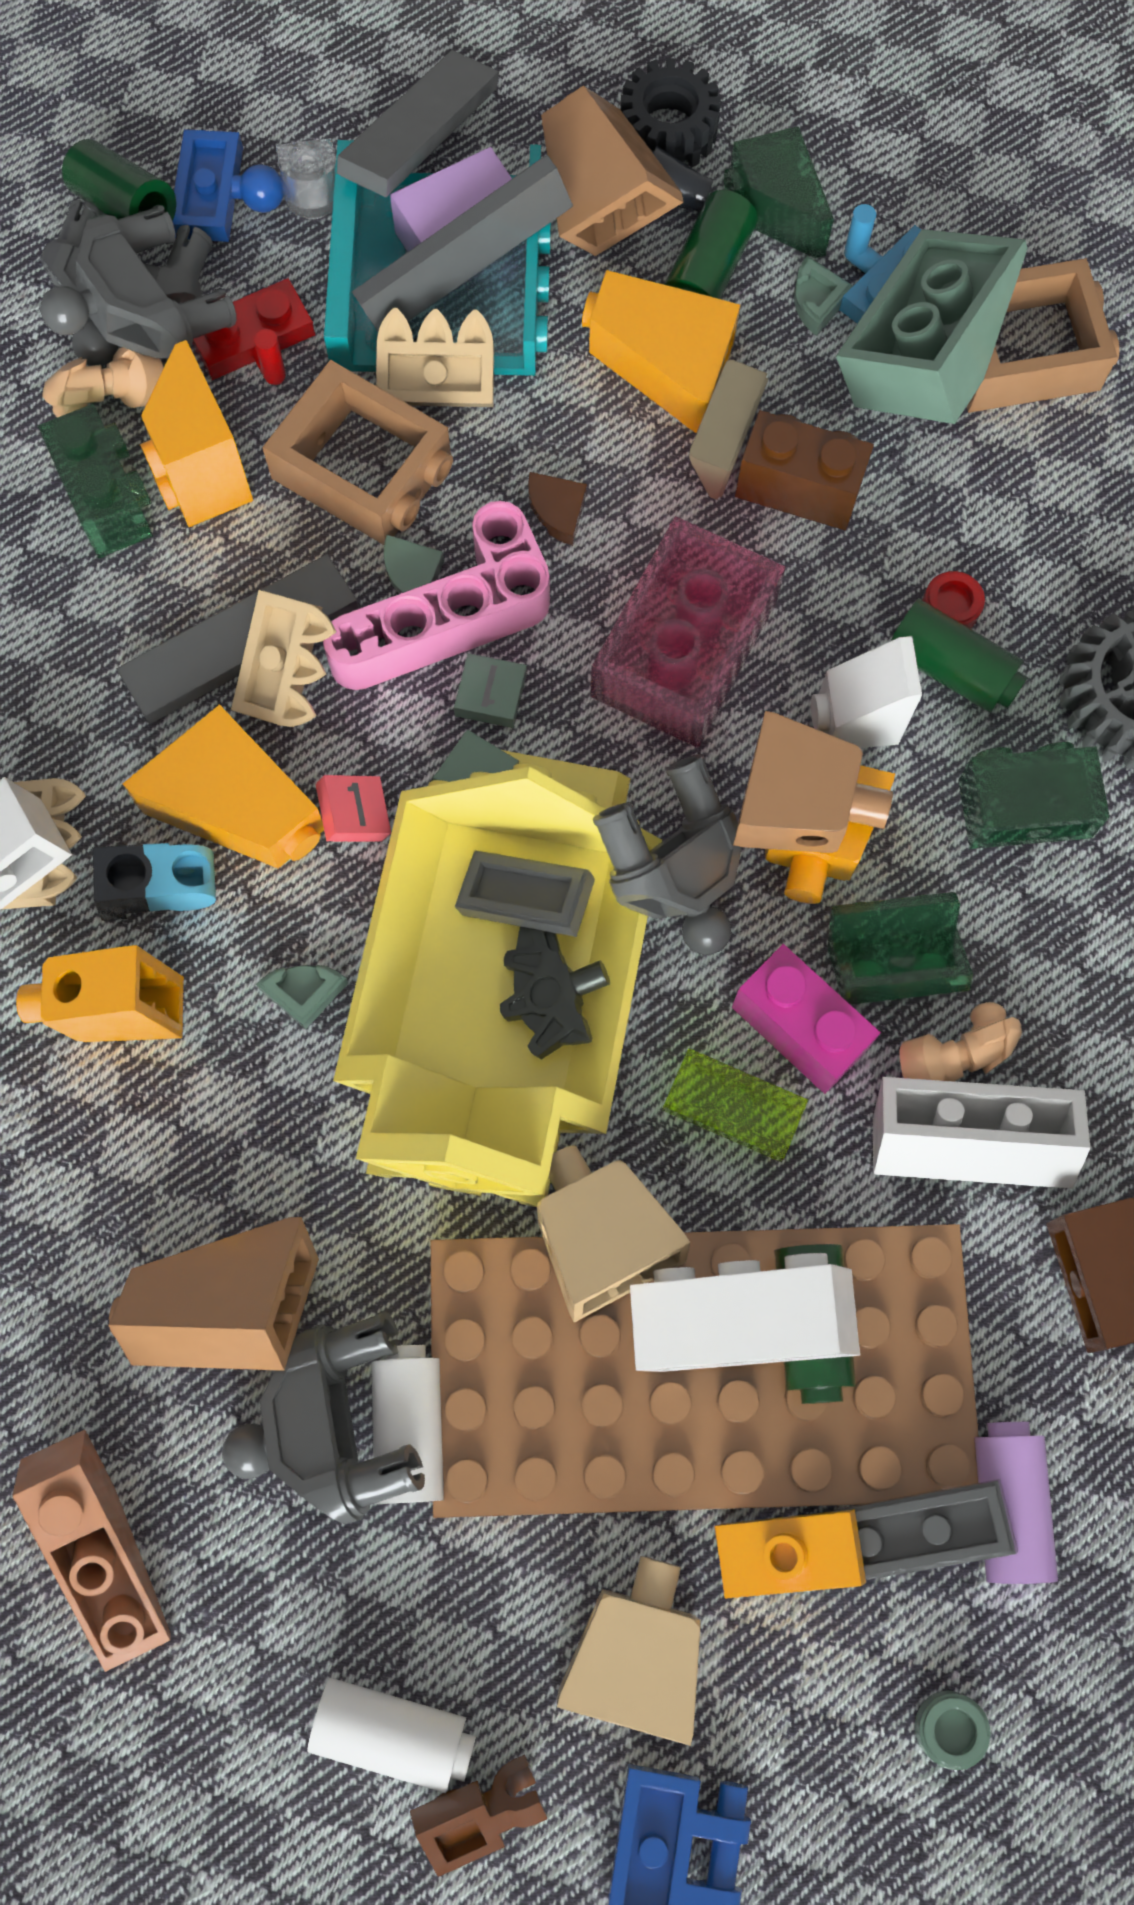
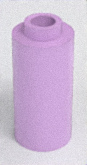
M1029 1422L987 1423L988 1437H974L978 1483L997 1479L1001 1480L1018 1552L1015 1555L986 1559V1582L1001 1584L1057 1582L1058 1574L1045 1436H1030Z

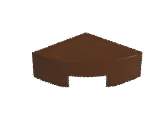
M530 472L528 478V497L531 509L553 538L573 546L587 495V484Z

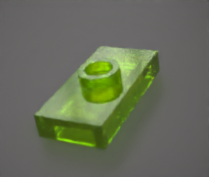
M688 1048L662 1111L782 1162L801 1120L808 1099Z

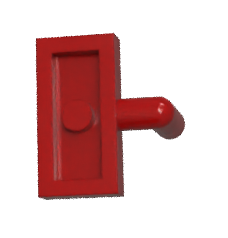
M289 278L233 301L237 320L234 326L225 327L193 339L192 343L212 380L253 362H256L267 383L279 385L285 380L286 370L281 350L315 336L313 321Z

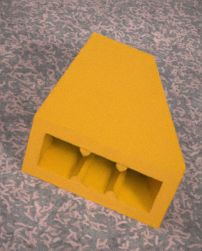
M606 270L599 293L590 291L587 296L582 316V326L590 328V354L690 430L697 433L724 365L729 360L736 337L741 304Z
M220 704L122 783L143 814L278 869L289 859L297 861L311 852L320 840V833L324 831L318 808Z

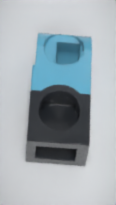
M169 843L92 847L94 903L102 921L127 919L128 913L160 910H198L209 907L216 901L214 852L208 847L187 844L169 845Z

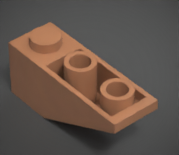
M86 1430L80 1431L21 1459L12 1497L104 1671L115 1668L170 1641V1630L118 1494Z

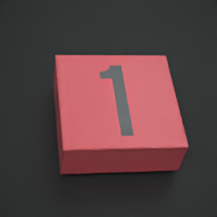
M324 775L315 784L326 841L382 842L391 834L380 776Z

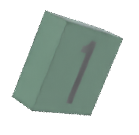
M467 653L454 705L455 716L514 728L527 676V665Z

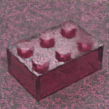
M675 516L591 666L590 697L699 749L777 603L786 567Z

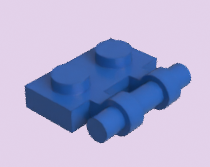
M628 1764L607 1905H740L742 1889L735 1886L740 1847L741 1845L748 1844L751 1819L745 1816L748 1786L735 1782L721 1781L717 1809L697 1808L701 1783L699 1777ZM693 1836L712 1840L707 1879L696 1880L687 1878Z

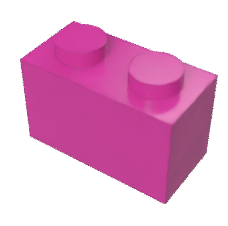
M784 944L739 988L732 1005V1009L824 1094L861 1058L881 1033Z

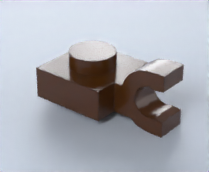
M525 1754L502 1766L494 1777L492 1789L483 1793L478 1781H475L459 1789L448 1790L446 1793L437 1796L434 1800L410 1810L415 1836L438 1877L505 1847L501 1833L514 1827L525 1828L548 1819L536 1790L528 1792L521 1797H515L519 1791L536 1783L532 1768Z

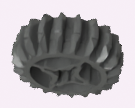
M1133 609L1128 611L1123 619L1112 613L1104 618L1099 627L1093 625L1088 628L1080 638L1078 645H1074L1066 657V664L1068 666L1064 668L1059 679V685L1066 688L1060 697L1059 707L1074 710L1067 720V729L1084 728L1087 731L1082 739V748L1093 746L1095 742L1103 746L1105 749L1102 751V763L1112 760L1116 754L1122 755L1126 771L1134 769ZM1107 660L1113 669L1110 677L1114 683V688L1109 693H1105L1101 680V665Z

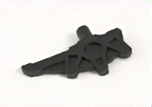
M520 927L516 949L507 951L504 956V966L508 970L514 971V994L500 1003L502 1016L508 1022L523 1020L535 1033L527 1047L534 1056L541 1060L563 1045L591 1043L593 1039L587 1020L582 1016L581 1007L584 1004L582 995L610 985V979L604 964L600 960L572 971L562 955L556 933Z

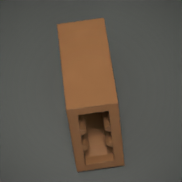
M584 85L567 95L562 101L541 115L547 155L557 167L573 204L572 208L556 218L559 237L597 256L683 203L682 192L622 111Z
M288 1217L132 1268L122 1293L113 1301L109 1314L111 1333L117 1339L130 1364L133 1366L284 1371L319 1261L302 1217Z

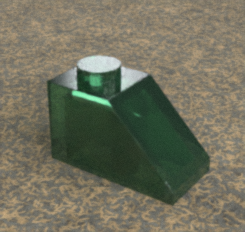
M799 126L734 141L731 167L724 170L725 190L742 195L754 206L758 214V223L754 230L813 258L826 256L834 218Z

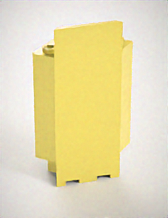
M504 751L519 760V764L514 765L512 770L496 773L474 772L466 779L451 782L434 780L429 782L426 787L401 791L333 1081L370 1094L356 1159L368 1163L366 1174L390 1179L392 1177L416 1178L428 1182L431 1187L481 1196L482 1193H493L517 1201L519 1204L537 1207V1203L548 1196L551 1181L548 1177L553 1154L557 1152L560 1133H607L648 916L628 909L616 901L609 884L611 879L610 872L614 867L598 828L592 820L601 811L626 803L630 778L618 771ZM640 828L649 851L662 842V839ZM474 850L587 869L594 876L595 882L577 937L556 933L562 955L572 971L601 960L610 979V985L582 995L584 1002L581 1007L582 1016L588 1022L593 1038L591 1043L563 1045L541 1060L534 1056L527 1047L535 1033L523 1020L508 1022L502 1016L500 1003L514 994V971L508 970L504 966V956L507 951L516 949L520 926L462 916L455 908Z

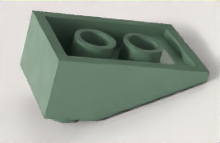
M922 229L836 355L854 406L955 424L984 380L1028 249L1026 240Z

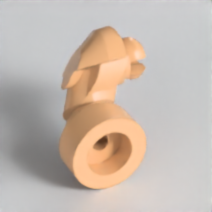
M123 347L116 351L113 361L108 363L104 369H102L101 365L86 366L87 359H82L81 357L62 366L44 383L43 398L53 406V413L59 420L70 424L78 423L85 417V406L88 403L103 402L104 396L113 395L114 399L120 398L125 405L131 408L145 407L164 367L160 358L146 356Z
M994 1002L981 1003L970 1014L973 1027L970 1031L963 1033L960 1041L956 1043L953 1040H949L942 1044L931 1034L904 1041L900 1047V1065L903 1077L955 1082L964 1077L963 1071L974 1072L981 1068L986 1075L1012 1055L1022 1035L1021 1023L1019 1019L1014 1017L1006 1018V1010L1003 1006Z

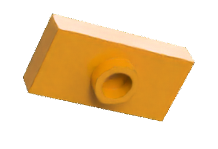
M855 1510L722 1523L715 1526L725 1599L858 1587L866 1583Z

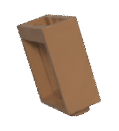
M1087 258L1021 269L1007 312L1065 303L1079 350L1000 363L995 347L984 380L967 405L968 413L1101 391L1113 365H1116L1118 361L1119 340L1116 332L1112 329L1109 330L1103 312V289L1099 281L1093 280Z
M332 360L327 363L262 447L271 479L383 545L387 535L394 537L398 530L406 531L412 525L419 512L420 501L431 486L438 487L443 483L453 463L447 426ZM351 411L415 447L378 498L313 461Z

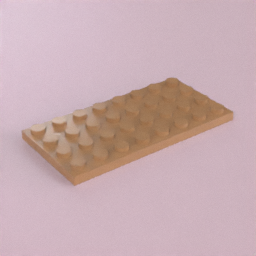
M960 1224L684 1232L690 1241V1247L686 1263L677 1268H695V1278L719 1276L718 1264L732 1261H760L761 1271L776 1270L774 1250L780 1248L814 1244H838L843 1246L845 1268L852 1269L860 1356H853L856 1387L842 1388L843 1402L801 1404L800 1391H786L784 1362L666 1372L636 1371L631 1294L628 1293L586 1317L573 1322L543 1237L430 1240L432 1358L440 1359L444 1500L433 1501V1518L861 1505L978 1483L974 1437H979Z

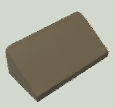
M728 360L725 363L689 451L691 464L709 497L718 500L719 496H723L769 379L766 378L768 373L735 360Z

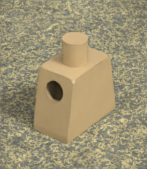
M568 1146L553 1154L548 1178L556 1192L544 1197L537 1203V1216L547 1251L573 1322L630 1293V1285L653 1281L654 1270L677 1268L686 1263L690 1241L626 1163L621 1160L614 1161L592 1173L577 1146Z
M640 1556L631 1597L602 1589L559 1687L557 1708L691 1746L694 1732L700 1619L696 1615L672 1609L681 1567Z

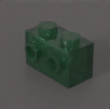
M93 403L37 425L77 517L98 559L153 537L141 509L152 503L138 471L135 470L125 474L120 460L130 457V454L115 422L104 426Z
M1056 742L1042 746L1034 752L1013 753L1012 749L1007 747L990 748L979 752L975 757H971L958 779L969 849L1092 839L1110 818L1097 746L1074 748L1073 743Z

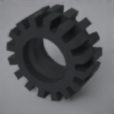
M666 58L665 68H659L657 60L647 62V74L638 67L632 72V81L627 79L623 85L620 110L649 149L655 151L657 145L680 161L687 160L690 167L693 168L700 163V154L707 158L712 151V144L716 143L721 107V96H718L719 88L715 81L708 83L709 73L703 68L696 75L693 74L694 63L685 60L682 69L675 68L676 58ZM660 109H676L685 113L689 118L681 122L667 123L655 119L650 114Z

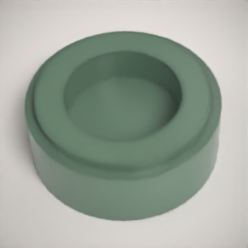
M940 1691L929 1696L921 1704L916 1715L915 1734L923 1752L941 1767L950 1770L968 1769L976 1765L986 1754L991 1737L989 1721L983 1709L971 1698L955 1691Z

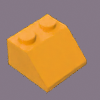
M187 340L174 345L142 412L141 417L150 440L141 443L140 446L167 509L171 510L179 506L188 527H192L254 500L234 437Z

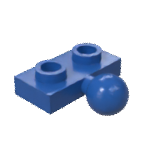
M184 129L174 187L177 202L175 217L172 221L175 229V239L177 229L180 226L189 225L190 232L187 240H190L194 227H197L204 231L212 241L229 242L236 199L243 200L250 209L261 213L276 209L282 202L284 183L279 173L272 167L257 164L249 167L242 175H239L243 154V145L239 132Z

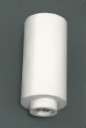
M425 1345L397 1346L398 1354L385 1356V1360L371 1362L373 1455L375 1458L398 1450L404 1445L411 1444L418 1452L423 1464V1468L412 1470L411 1474L412 1476L419 1473L425 1474V1484L422 1490L410 1491L375 1504L444 1500L440 1359L426 1358Z
M329 1678L315 1716L307 1751L308 1753L446 1793L450 1778L462 1782L465 1781L476 1736L463 1733L466 1717Z

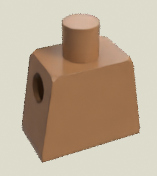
M765 711L733 845L745 848L820 853L837 852L845 836L848 821L881 829L885 828L891 808L893 791L857 783L863 756V750L857 745L777 713Z

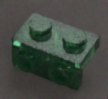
M955 892L923 894L913 897L834 906L831 909L828 952L841 997L852 1005L970 991L973 972L957 929L960 910L957 894Z

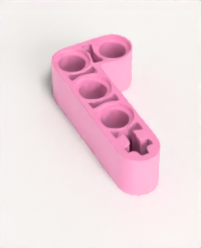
M505 501L489 502L478 510L474 515L472 524L477 566L349 612L332 620L331 622L336 633L323 640V645L331 674L336 682L347 689H366L533 627L541 622L548 614L550 606V575L548 566L522 511L512 503ZM496 536H506L512 539L504 544H495L489 541ZM520 585H527L536 589L526 595H518L510 591L512 588ZM467 605L480 609L477 613L470 616H461L454 613L456 609ZM409 626H417L424 629L420 634L413 637L398 635L400 630ZM384 637L386 645L380 647L378 639ZM357 649L359 654L350 656L349 651Z

